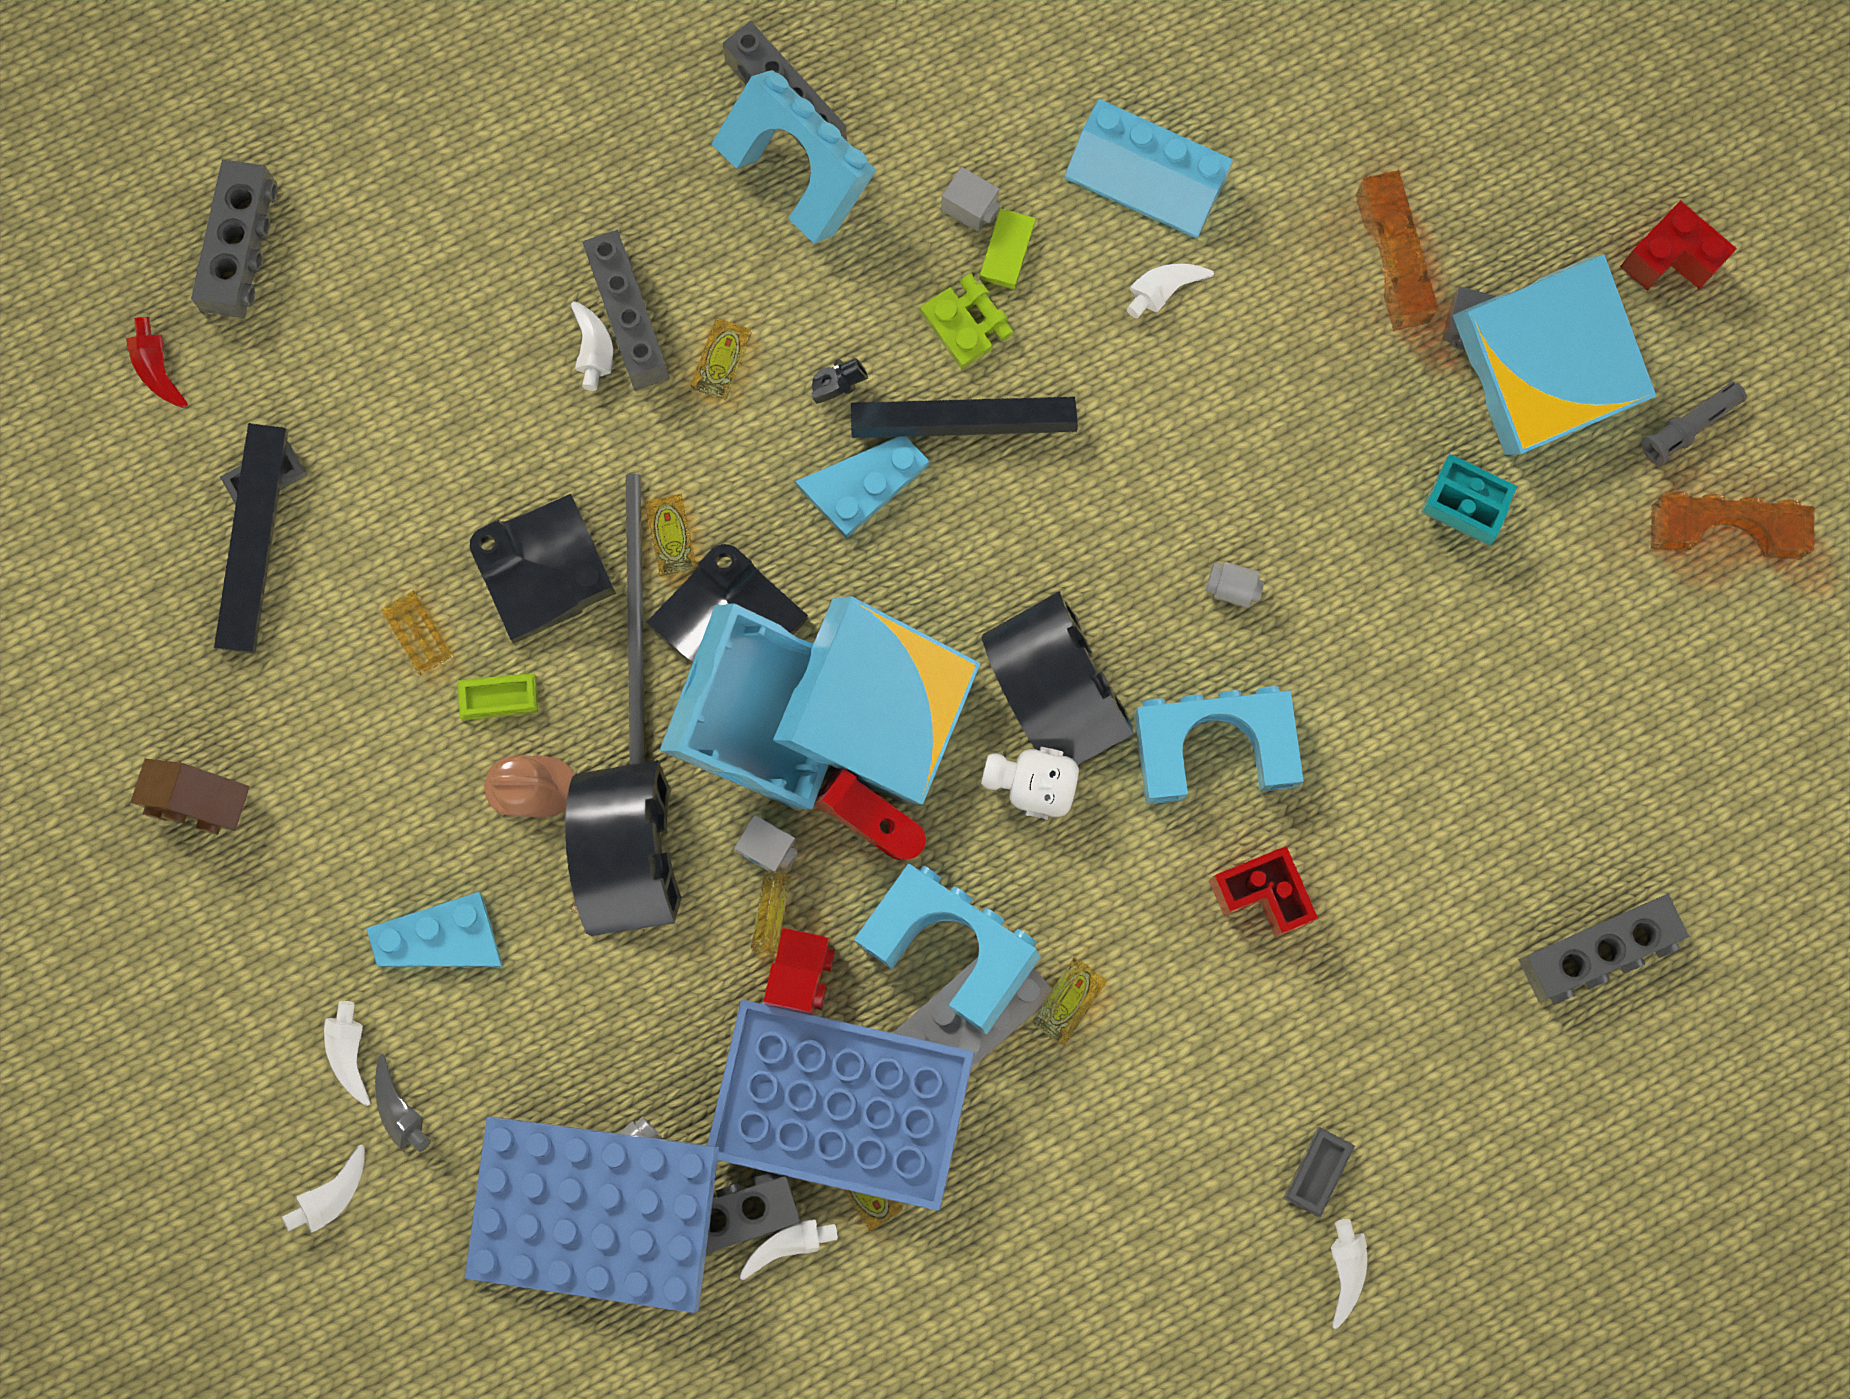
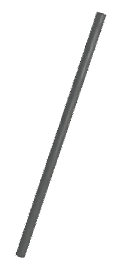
M639 474L626 475L630 765L645 762L641 475Z

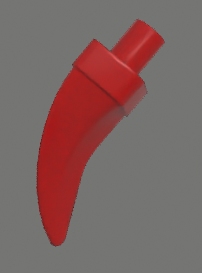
M150 317L134 318L136 336L126 338L127 350L136 373L143 383L157 396L173 405L186 408L188 406L187 401L169 379L165 371L162 334L152 335Z

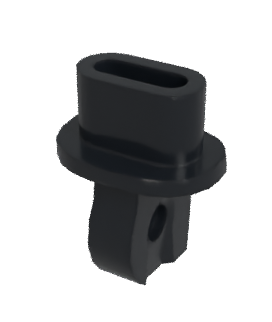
M857 358L847 362H843L840 359L835 360L834 367L824 368L813 377L812 399L819 404L838 397L843 393L849 394L853 392L856 388L855 384L868 379L865 367Z

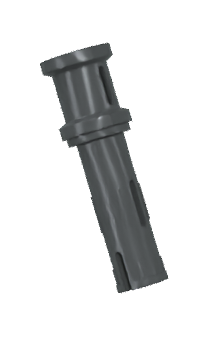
M1731 381L1682 418L1673 417L1666 421V427L1654 435H1647L1642 438L1641 444L1647 458L1655 465L1662 466L1668 462L1669 456L1680 448L1686 449L1691 446L1699 432L1716 422L1734 407L1746 401L1747 394L1740 384H1735V382Z

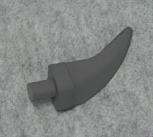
M381 1054L376 1068L375 1091L382 1123L392 1141L400 1149H403L410 1143L415 1149L422 1152L431 1142L422 1132L423 1117L397 1095L385 1056Z

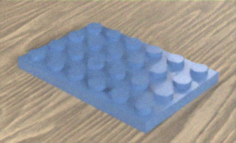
M741 999L708 1145L719 1147L718 1160L940 1211L975 1052Z
M487 1117L465 1279L691 1313L698 1312L719 1147L507 1118Z

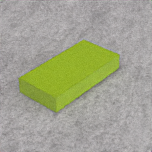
M1000 208L979 280L1015 290L1036 218Z
M534 673L457 680L459 713L462 721L539 713L536 675Z

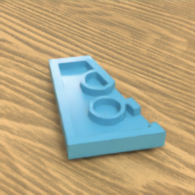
M897 437L797 480L795 485L847 539L929 466V460L907 437Z
M480 892L366 928L375 961L379 967H504L483 896Z

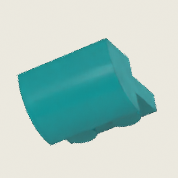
M1449 453L1431 491L1424 501L1421 513L1491 546L1499 534L1510 509L1508 507L1518 486Z

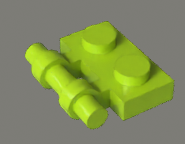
M968 274L960 280V284L967 292L962 297L958 298L952 288L949 287L920 306L921 315L961 370L992 351L993 345L987 338L988 335L996 332L1000 339L1005 341L1014 334V331L1007 323L1008 317L1002 309L997 310L988 297L989 291L983 283L978 284L972 274ZM975 305L986 318L980 324H977L968 312Z

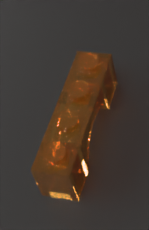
M1400 171L1365 177L1362 179L1355 196L1364 228L1371 231L1380 251L1385 280L1384 299L1393 331L1428 324L1436 313L1438 305Z
M1671 491L1662 495L1651 505V549L1688 552L1701 541L1706 529L1727 525L1748 533L1758 544L1763 557L1802 560L1814 551V506L1801 505V502L1798 500L1763 503V499L1760 497H1744L1736 501L1725 500V496L1721 494H1707L1702 496V498L1688 497L1686 492Z

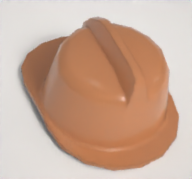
M526 755L506 757L495 763L487 774L484 784L486 799L492 808L503 815L521 817L557 816L566 810L571 778L575 774L569 765L557 758Z

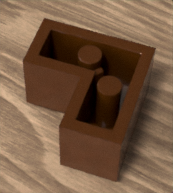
M145 758L130 803L144 807L142 814L163 821L167 819L182 824L188 818L197 821L196 829L218 835L220 829L236 831L250 786L184 763Z

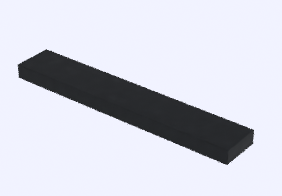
M1075 397L851 403V438L1077 432L1078 428Z
M248 423L214 644L216 649L252 654L256 652L289 432L287 428Z

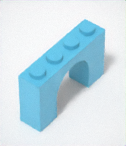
M770 70L751 76L711 145L738 169L757 162L778 129L793 134L802 143L808 154L811 177L807 190L788 219L814 244L834 236L877 170L867 161L865 154L853 148L841 136L838 128L827 123L815 111L814 106L808 100L801 98L788 85V81L782 75Z
M1270 686L1257 689V694L1242 696L1241 691L1233 690L1219 693V698L1204 700L1203 695L1197 694L1181 697V702L1166 704L1165 699L1143 701V706L1137 707L1134 719L1145 804L1182 801L1186 798L1188 791L1183 761L1184 739L1194 727L1209 721L1230 723L1239 728L1248 737L1255 754L1260 792L1298 788L1304 780L1291 690L1280 692L1278 686Z
M908 863L857 934L854 941L865 952L890 969H893L917 934L927 926L941 921H954L969 927L976 933L978 939V960L974 970L949 1006L954 1013L987 1035L1041 958L1034 947L1037 942L1020 929L1012 933L1003 927L1002 924L1005 920L989 908L985 907L981 912L970 905L973 899L961 889L954 886L950 891L939 884L941 877L928 867L922 865L918 870Z

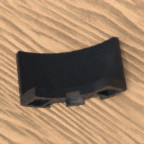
M1060 591L982 635V642L995 676L1034 749L1040 750V747H1046L1062 751V756L1073 759L1078 765L1134 734L1128 713L1116 696L1104 673L1100 672L1097 674L1098 672L1089 656L1093 652L1086 640L1078 617Z
M659 760L578 773L571 778L565 815L566 855L576 907L584 930L590 936L675 923L682 897L675 880L670 852L662 853L660 833L667 832V815L671 788Z

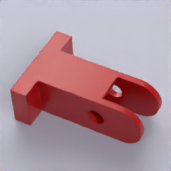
M845 768L833 772L817 795L814 803L815 807L822 812L829 813L892 859H912L923 851L926 836L919 824L857 781V777ZM882 820H885L889 825V830L886 834L880 830Z

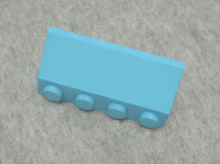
M1098 98L1082 130L1064 179L1198 239L1228 177L1233 159Z

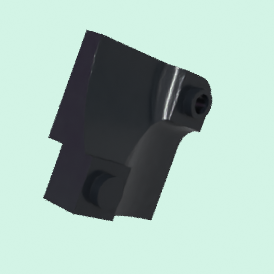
M571 494L507 521L498 520L475 531L470 539L469 546L472 556L513 644L583 613V608L616 594ZM488 539L495 541L492 549L484 550L482 548L484 541Z
M721 544L712 548L701 559L692 575L646 623L692 665L715 605L736 604L781 625L792 635L809 618L801 608L769 581L740 550L729 544ZM723 557H728L732 560L731 565L727 568L718 566V561Z

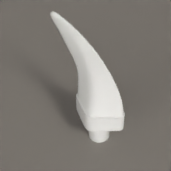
M1169 264L1154 268L1142 275L1130 287L1135 299L1127 307V312L1134 318H1138L1146 308L1157 313L1178 287L1213 277L1214 272L1192 264Z
M573 301L571 308L582 331V343L575 370L585 373L582 387L589 391H596L599 377L610 374L612 370L613 345L611 337L597 315L584 305Z
M339 1001L337 1018L325 1019L324 1042L326 1054L331 1068L343 1087L355 1099L368 1106L370 1099L357 1069V1054L363 1025L353 1020L355 1003Z
M359 1145L336 1178L296 1197L299 1209L282 1216L287 1231L306 1223L312 1233L325 1227L324 1225L334 1220L345 1209L357 1189L363 1172L365 1148L363 1145Z
M814 1219L803 1221L778 1232L765 1241L752 1254L741 1272L740 1279H747L779 1257L818 1252L819 1243L838 1239L835 1224L817 1227Z
M1342 1219L1335 1223L1338 1239L1331 1246L1341 1283L1340 1295L1332 1325L1334 1329H1337L1346 1320L1354 1308L1363 1288L1368 1259L1365 1235H1354L1350 1219Z

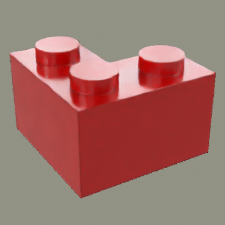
M1680 200L1631 251L1620 268L1648 291L1672 266L1700 290L1737 248Z
M1287 846L1215 874L1209 880L1224 917L1260 902L1275 938L1307 926L1318 919Z
M782 928L775 963L771 965L763 1000L765 1005L813 1016L815 1009H823L827 987L826 984L821 983L823 971L831 972L835 949L829 948V937Z

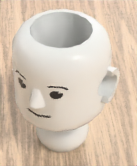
M1040 747V750H1024L1020 753L1017 763L1007 761L1003 755L994 753L987 756L981 784L989 790L1009 789L1012 805L1026 811L1025 815L1048 820V816L1062 817L1069 812L1076 790L1079 767L1073 759L1062 756V751L1046 747Z

